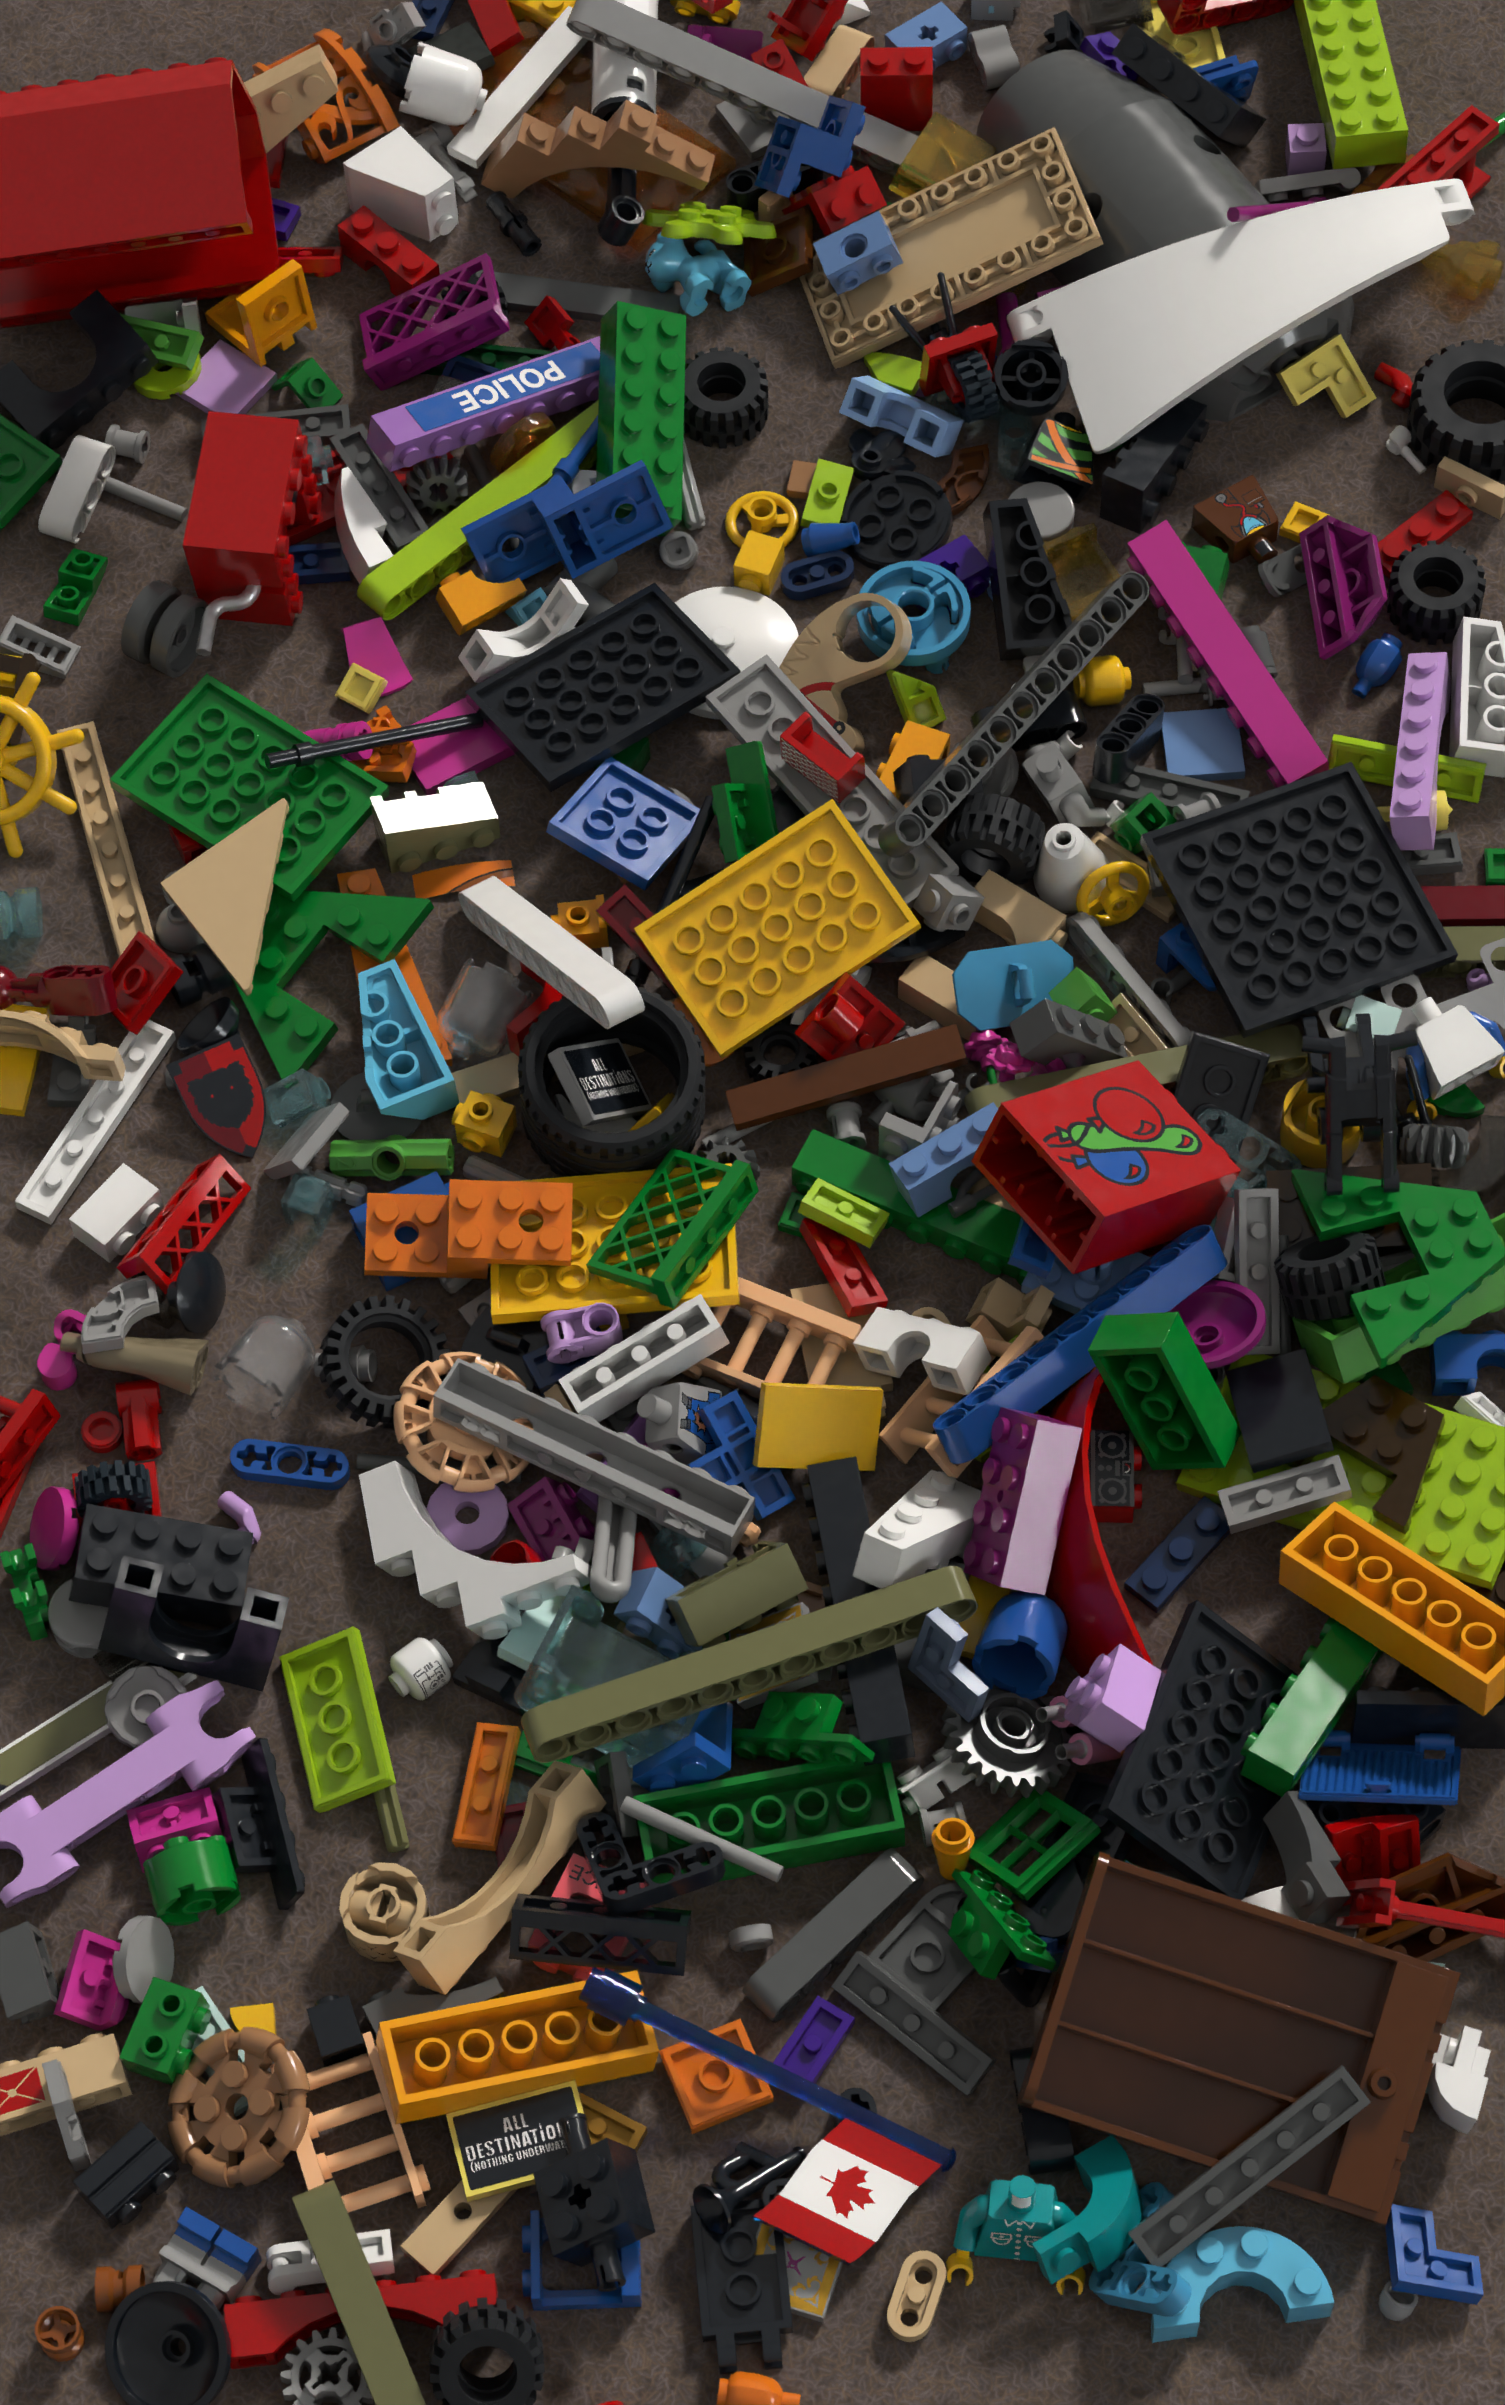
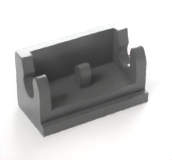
M28 1921L0 1932V1996L7 2018L10 2021L21 2018L23 2025L53 2015L60 1990L42 1932Z

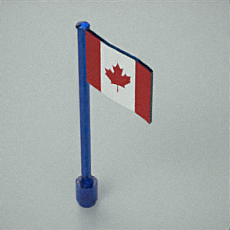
M593 1967L578 1998L588 2004L587 2009L622 2026H625L628 2019L634 2022L640 2020L843 2120L812 2148L780 2194L766 2207L751 2217L752 2219L849 2266L862 2257L878 2241L908 2197L940 2167L942 2168L941 2172H947L955 2164L957 2154L953 2147L949 2150L647 2002L648 1998L640 1995L644 1987L643 1985L608 1968L602 1971Z

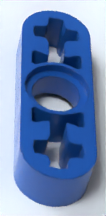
M244 1439L236 1443L230 1453L233 1471L238 1477L245 1480L336 1490L343 1487L350 1477L348 1459L344 1453L336 1449ZM249 1452H254L257 1460L252 1461L250 1467L244 1466L243 1460L240 1458H247ZM268 1454H272V1470H267L265 1461L269 1462ZM291 1456L299 1458L302 1461V1465L298 1471L287 1474L279 1469V1464L284 1458ZM309 1459H313L315 1468L312 1467V1475H308L310 1470ZM330 1462H335L338 1470L333 1472L332 1477L325 1476L323 1469L328 1468Z

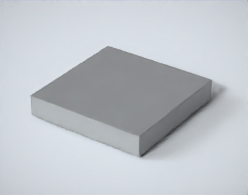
M341 1102L310 1113L265 1167L263 1172L275 1180L303 1171L348 1117L350 1111Z

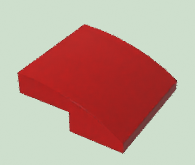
M1415 1815L1369 1816L1324 1825L1326 1836L1341 1858L1335 1870L1343 1882L1373 1878L1390 1879L1421 1865L1419 1819ZM1351 1897L1343 1906L1351 1904Z

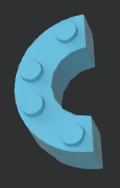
M1246 2226L1221 2228L1200 2236L1173 2257L1166 2268L1176 2271L1190 2284L1192 2288L1191 2296L1186 2306L1173 2316L1165 2317L1152 2314V2343L1197 2336L1200 2311L1203 2304L1217 2291L1231 2286H1251L1266 2293L1280 2307L1286 2323L1331 2317L1335 2302L1331 2288L1322 2270L1313 2258L1296 2243L1282 2235L1261 2228Z

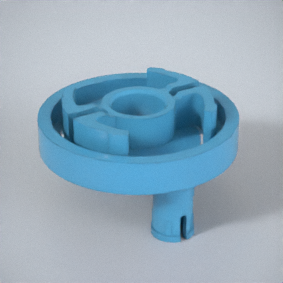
M924 561L898 562L874 573L865 582L859 594H878L895 603L901 609L907 605H920L927 610L921 616L908 617L912 628V643L907 656L899 665H925L926 669L931 673H943L942 665L945 670L948 669V656L961 646L970 627V598L963 583L949 570ZM912 582L923 584V585H925V587H924V586H921V585H918V584H914V583H912ZM947 605H948L949 610H950V613H951V622H952V623H956L957 620H958V618H959L958 623L955 624V625L950 624V616H949L948 609H947V607H946ZM871 606L856 613L859 635L868 649L878 657H882L890 649L895 638L893 617L882 606ZM868 612L871 616V622L875 631H873L871 628Z

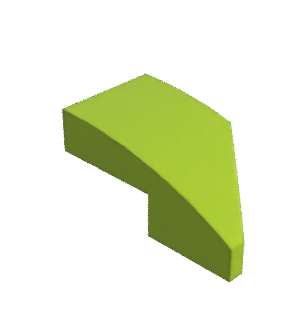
M871 352L864 356V363L868 367L872 378L913 397L915 396L920 387L921 361L880 352Z

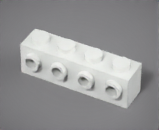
M699 1294L693 1299L682 1303L655 1322L647 1324L640 1331L622 1342L609 1347L605 1352L584 1365L576 1367L558 1381L579 1415H589L600 1422L647 1394L651 1388L662 1385L730 1342L703 1296Z

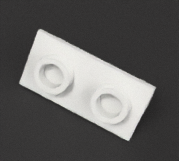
M941 1747L932 1754L935 1759L934 1762L921 1769L919 1764L915 1765L897 1777L900 1782L896 1786L897 1793L905 1795L906 1799L902 1800L901 1804L908 1815L911 1816L916 1812L918 1813V1810L921 1808H926L927 1810L945 1798L937 1786V1783L940 1781L944 1783L949 1793H953L976 1778L974 1773L965 1776L961 1774L965 1767L964 1763H952L950 1761L955 1750Z

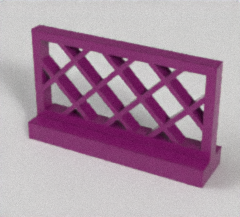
M487 253L359 314L367 357L362 360L364 371L381 391L510 331L509 321L501 309L492 260ZM483 269V273L475 285L467 283L472 274ZM451 286L444 300L435 298L441 289ZM462 290L470 292L462 306L454 304ZM481 295L488 297V300L475 305ZM416 301L420 302L411 316L403 314L408 305ZM430 305L438 307L430 321L422 319ZM448 311L457 313L443 321ZM383 317H388L380 331L372 329L371 323ZM398 321L406 323L398 337L390 335ZM417 326L425 328L423 331L411 336ZM384 342L392 343V346L379 352Z

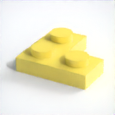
M1341 334L1334 335L1276 373L1293 406L1302 404L1325 389L1339 415L1342 418H1347L1376 399Z

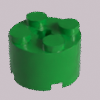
M215 1835L204 1840L190 1842L186 1836L171 1838L164 1842V1851L143 1863L157 1918L160 1917L166 1925L180 1926L198 1922L197 1913L213 1908L216 1909L217 1916L233 1908L241 1899L233 1862L223 1835Z

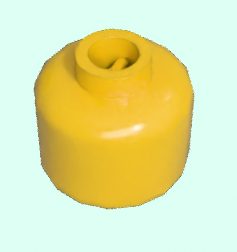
M1115 655L1094 656L1073 679L1074 692L1077 693L1078 699L1082 698L1083 702L1090 707L1119 704L1124 698L1125 690H1130L1132 685L1129 667H1123L1120 659Z

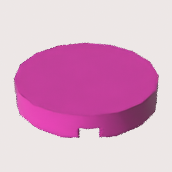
M50 1486L44 1489L33 1510L30 1525V1543L33 1544L38 1562L36 1566L42 1570H59V1564L65 1565L70 1560L76 1546L79 1523L78 1519L72 1518L71 1508L77 1509V1501L73 1493L63 1487Z

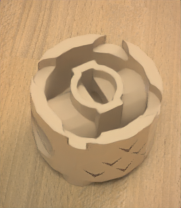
M378 1862L369 1865V1869L362 1871L360 1874L356 1872L348 1879L341 1892L339 1910L349 1944L360 1955L376 1962L400 1961L393 1950L420 1918L430 1917L424 1889L411 1870L396 1863Z

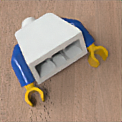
M1432 997L1423 999L1411 1009L1421 1026L1415 1029L1418 1045L1406 1048V1055L1413 1057L1428 1116L1431 1120L1437 1116V1110L1433 1104L1427 1102L1429 1096L1435 1100L1486 1071H1489V1074L1494 1078L1505 1080L1503 1071L1505 1064V1041L1496 1022L1473 1011L1469 1012L1462 1005H1458L1442 1014ZM1406 1067L1410 1099L1414 1100L1408 1105L1407 1113L1413 1112L1415 1117H1419Z

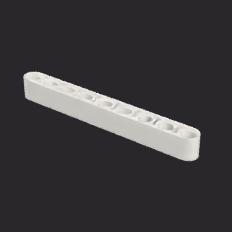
M492 876L458 893L460 905L472 924L604 1028L609 1029L645 1010L642 996L631 979L497 877Z

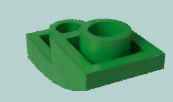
M73 548L58 570V584L43 605L44 617L79 627L102 581L108 564V557Z

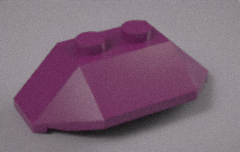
M1329 515L1299 533L1319 657L1323 660L1351 645L1374 624L1387 600L1377 536Z

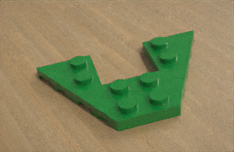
M272 891L268 914L266 913L262 932L263 940L258 964H256L252 981V993L246 996L235 981L234 983L283 1083L289 1090L302 1078L339 1029L334 1022L282 989L328 931L379 964L395 959L435 908L429 899L303 891L294 902H291L276 891Z
M1298 1169L1292 1170L1291 1181L1320 1242L1398 1222L1424 1276L1351 1294L1350 1306L1380 1369L1387 1366L1388 1359L1408 1342L1414 1343L1419 1338L1422 1330L1434 1326L1452 1310V1305L1467 1292L1471 1294L1482 1285L1485 1277L1495 1274L1505 1265V1247L1476 1191L1400 1182L1399 1192L1384 1193L1383 1188H1381L1380 1179L1342 1175L1343 1195L1327 1196L1324 1189L1325 1173Z

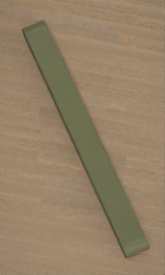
M958 1566L943 1567L538 1705L524 1713L521 1718V1725L533 1758L540 1763L553 1762L919 1636L926 1614L936 1607L940 1608L951 1619L958 1623L974 1615L977 1611L978 1603L962 1568Z

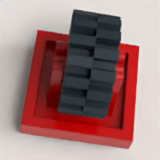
M992 322L982 326H970L962 333L948 338L938 337L923 347L919 386L924 396L926 397L945 390L955 409L958 408V414L961 418L963 417L965 423H971L997 414L999 409L997 403L998 395L995 393L996 385L993 376L998 333Z
M114 1460V1464L109 1465L107 1461L99 1462L100 1467L90 1465L87 1467V1471L81 1470L78 1473L72 1474L74 1497L77 1501L78 1535H80L87 1504L162 1517L155 1461L137 1464L134 1461H128L126 1464H122V1460Z

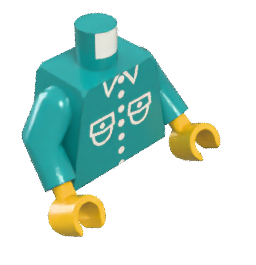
M1018 2175L1011 2181H990L986 2194L978 2195L964 2205L960 2211L953 2247L957 2248V2251L951 2254L946 2261L948 2282H951L952 2272L955 2269L962 2268L966 2270L965 2286L972 2283L973 2262L969 2254L973 2251L974 2256L1038 2262L1032 2243L1077 2216L1065 2203L1058 2201L1056 2189L1050 2184L1035 2183L1032 2178L1025 2175ZM1080 2267L1073 2273L1058 2280L1056 2287L1059 2294L1063 2295L1065 2279H1073L1078 2283V2295H1081L1086 2278L1085 2270Z

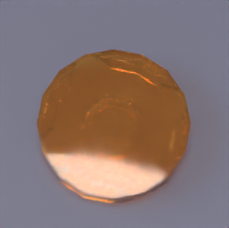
M543 412L523 417L498 439L491 451L490 463L502 474L556 433L554 423Z

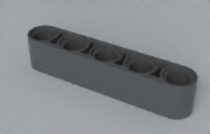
M889 1848L760 1967L746 1982L742 1993L773 2023L779 2022L784 2017L782 2012L786 2009L790 2012L815 1988L813 1983L816 1980L819 1982L823 1981L847 1958L844 1954L848 1950L852 1953L878 1929L875 1927L878 1922L883 1924L908 1900L905 1897L909 1893L914 1895L923 1884L924 1877L895 1849Z

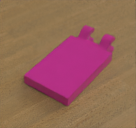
M465 697L412 725L476 713V711L467 702ZM483 719V727L412 741L417 752L411 773L426 795L437 794V788L453 786L515 753Z

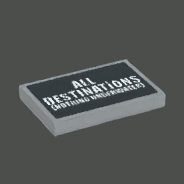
M619 1038L560 1047L548 1054V1058L583 1127L640 1116L652 1109L648 1096Z

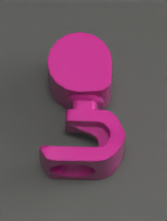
M64 1310L57 1315L54 1321V1335L58 1344H46L37 1359V1367L42 1380L52 1390H65L71 1387L77 1378V1368L73 1360L75 1353L60 1350L63 1334L67 1331H77L79 1333L82 1331L86 1315L76 1310Z

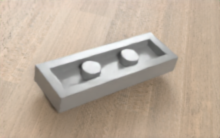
M1339 1455L1217 1491L1231 1534L1330 1505L1333 1502L1352 1498L1351 1488Z

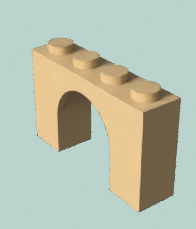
M990 869L975 885L974 888L985 899L974 921L998 934L1009 946L1053 940L1063 948L1068 938V933L1065 932L1067 915ZM928 955L914 959L898 979V998L930 1018L935 1019L943 1026L956 1024L960 1036L968 1041L972 1032H981L957 1013L952 977L954 971Z

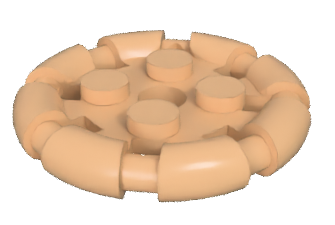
M461 1351L441 1354L439 1360L434 1362L427 1360L417 1366L407 1376L399 1389L402 1394L400 1401L395 1402L394 1430L398 1443H403L409 1453L406 1456L407 1460L428 1480L435 1484L442 1481L453 1485L454 1491L468 1493L485 1492L495 1489V1484L499 1482L509 1483L520 1475L530 1462L433 1417V1396L442 1383L440 1377L447 1375L457 1358H460L468 1363H478L484 1366L491 1374L506 1381L514 1380L525 1388L527 1386L505 1364L497 1360L494 1363L480 1358L481 1354ZM424 1399L429 1401L430 1404L426 1409L416 1405L417 1400ZM522 1418L513 1420L533 1430V1426L528 1420ZM428 1431L427 1440L429 1443L423 1445L418 1435ZM492 1455L497 1466L489 1469L485 1461ZM448 1456L462 1461L460 1470L446 1465Z

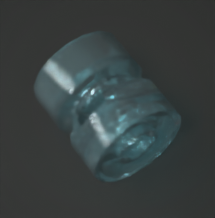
M38 887L16 888L12 897L6 891L0 890V941L10 938L13 932L20 939L40 938L43 936V909Z

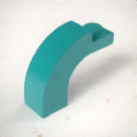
M1110 2135L1074 2156L1083 2184L1091 2194V2199L1086 2208L1073 2220L1032 2243L1041 2272L1050 2284L1073 2273L1089 2262L1099 2273L1113 2263L1133 2240L1128 2232L1141 2221L1142 2197L1130 2160L1114 2136Z

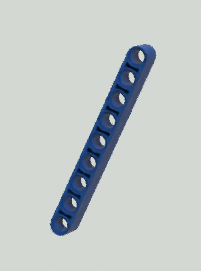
M1199 1225L1181 1234L940 1415L934 1421L933 1428L950 1462L953 1464L968 1462L992 1446V1425L999 1415L1000 1407L1035 1413L1095 1368L1096 1365L1088 1349L1105 1315L1168 1312L1219 1274L1228 1263L1212 1227L1209 1225Z

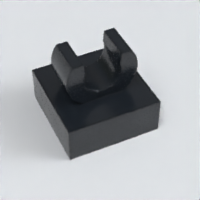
M1067 10L1055 14L1054 27L1044 32V37L1053 43L1045 46L1044 50L1048 54L1060 50H1075L1085 54L1079 48L1084 40V30Z

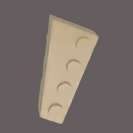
M319 44L244 82L257 109L266 153L338 92L336 72Z

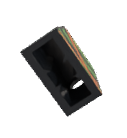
M1059 412L1054 416L1053 420L1050 418L1043 419L1028 442L1013 480L1022 484L1031 482L1055 484L1069 494L1073 503L1079 504L1093 485V451L1087 433L1075 429L1076 419L1072 414Z

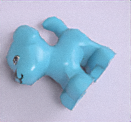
M661 232L657 235L656 241L651 245L646 254L645 271L658 291L665 293L673 287L676 281H679L685 291L680 296V305L691 316L699 315L708 306L704 299L708 290L720 295L721 306L727 312L743 305L752 281L745 271L739 269L731 262L723 250H717L710 240H699L694 244V247L702 255L692 257L689 255L683 239L666 238L661 236Z

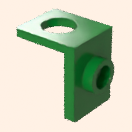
M313 357L294 364L271 386L274 391L289 386L306 408L333 406L343 397V394Z

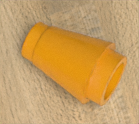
M944 1819L933 1830L931 1841L941 1876L948 1880H954L951 1875L955 1868L962 1871L966 1869L975 1836L969 1825L962 1819Z

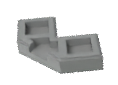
M57 2059L42 2063L51 2102L69 2160L75 2172L87 2169L91 2165V2160L83 2129L75 2112L66 2073L61 2062H58Z

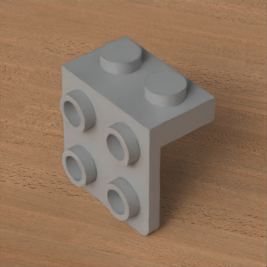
M949 1081L923 1128L886 1112L879 1123L878 1156L892 1162L960 1122L961 1119L957 1118V1113L962 1099L958 1097V1083Z

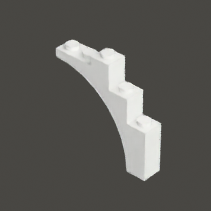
M397 1461L359 1474L375 1565L392 1576L397 1577L408 1576L416 1572L420 1596L438 1608H450L461 1603L466 1627L483 1639H499L506 1636L509 1630L522 1626L519 1610L538 1608L545 1600L558 1595L568 1596L575 1594L580 1590V1587L590 1584L591 1566L574 1554L544 1562L510 1564L484 1560L458 1550L433 1522L422 1501L415 1474Z

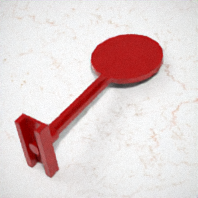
M1373 1878L1343 1882L1349 1893H1352L1349 1916L1337 1917L1336 1926L1350 1929L1389 1926L1391 1922L1400 1919L1505 1939V1920L1401 1901L1398 1896H1395V1880Z

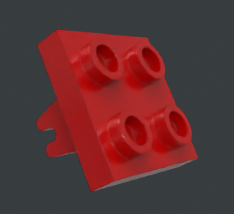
M791 0L782 17L772 11L768 13L767 17L777 23L771 37L776 41L782 38L786 47L813 62L816 55L824 48L826 38L834 24L842 17L848 0Z

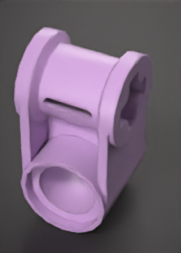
M604 1302L570 1310H556L544 1315L540 1321L542 1330L547 1333L549 1348L546 1352L547 1359L555 1364L570 1363L580 1358L602 1354L609 1347L623 1341V1332L617 1310L612 1305ZM600 1325L611 1326L603 1332L594 1331ZM561 1334L564 1335V1339L560 1338Z

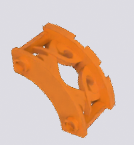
M324 28L313 34L315 42L269 65L260 62L252 65L255 72L252 78L319 44L335 70L337 78L343 77L338 84V92L336 93L337 106L323 104L311 114V120L308 117L296 127L304 139L302 140V146L310 160L315 159L318 164H326L332 159L400 126L379 85L373 86L372 82L368 81L364 76L363 72L367 71V66L352 47L345 50L342 45V37L333 30ZM349 93L356 94L358 97L355 99L348 97L350 107H346L344 103L345 95ZM336 123H341L344 125L348 140L329 150L319 133L324 129L329 130L334 141L337 137ZM352 125H375V127L353 137Z

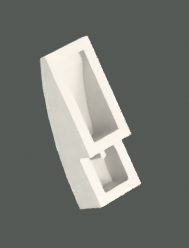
M349 467L341 470L335 489V520L343 553L351 571L360 584L368 574L391 558L393 554L382 539L387 522Z

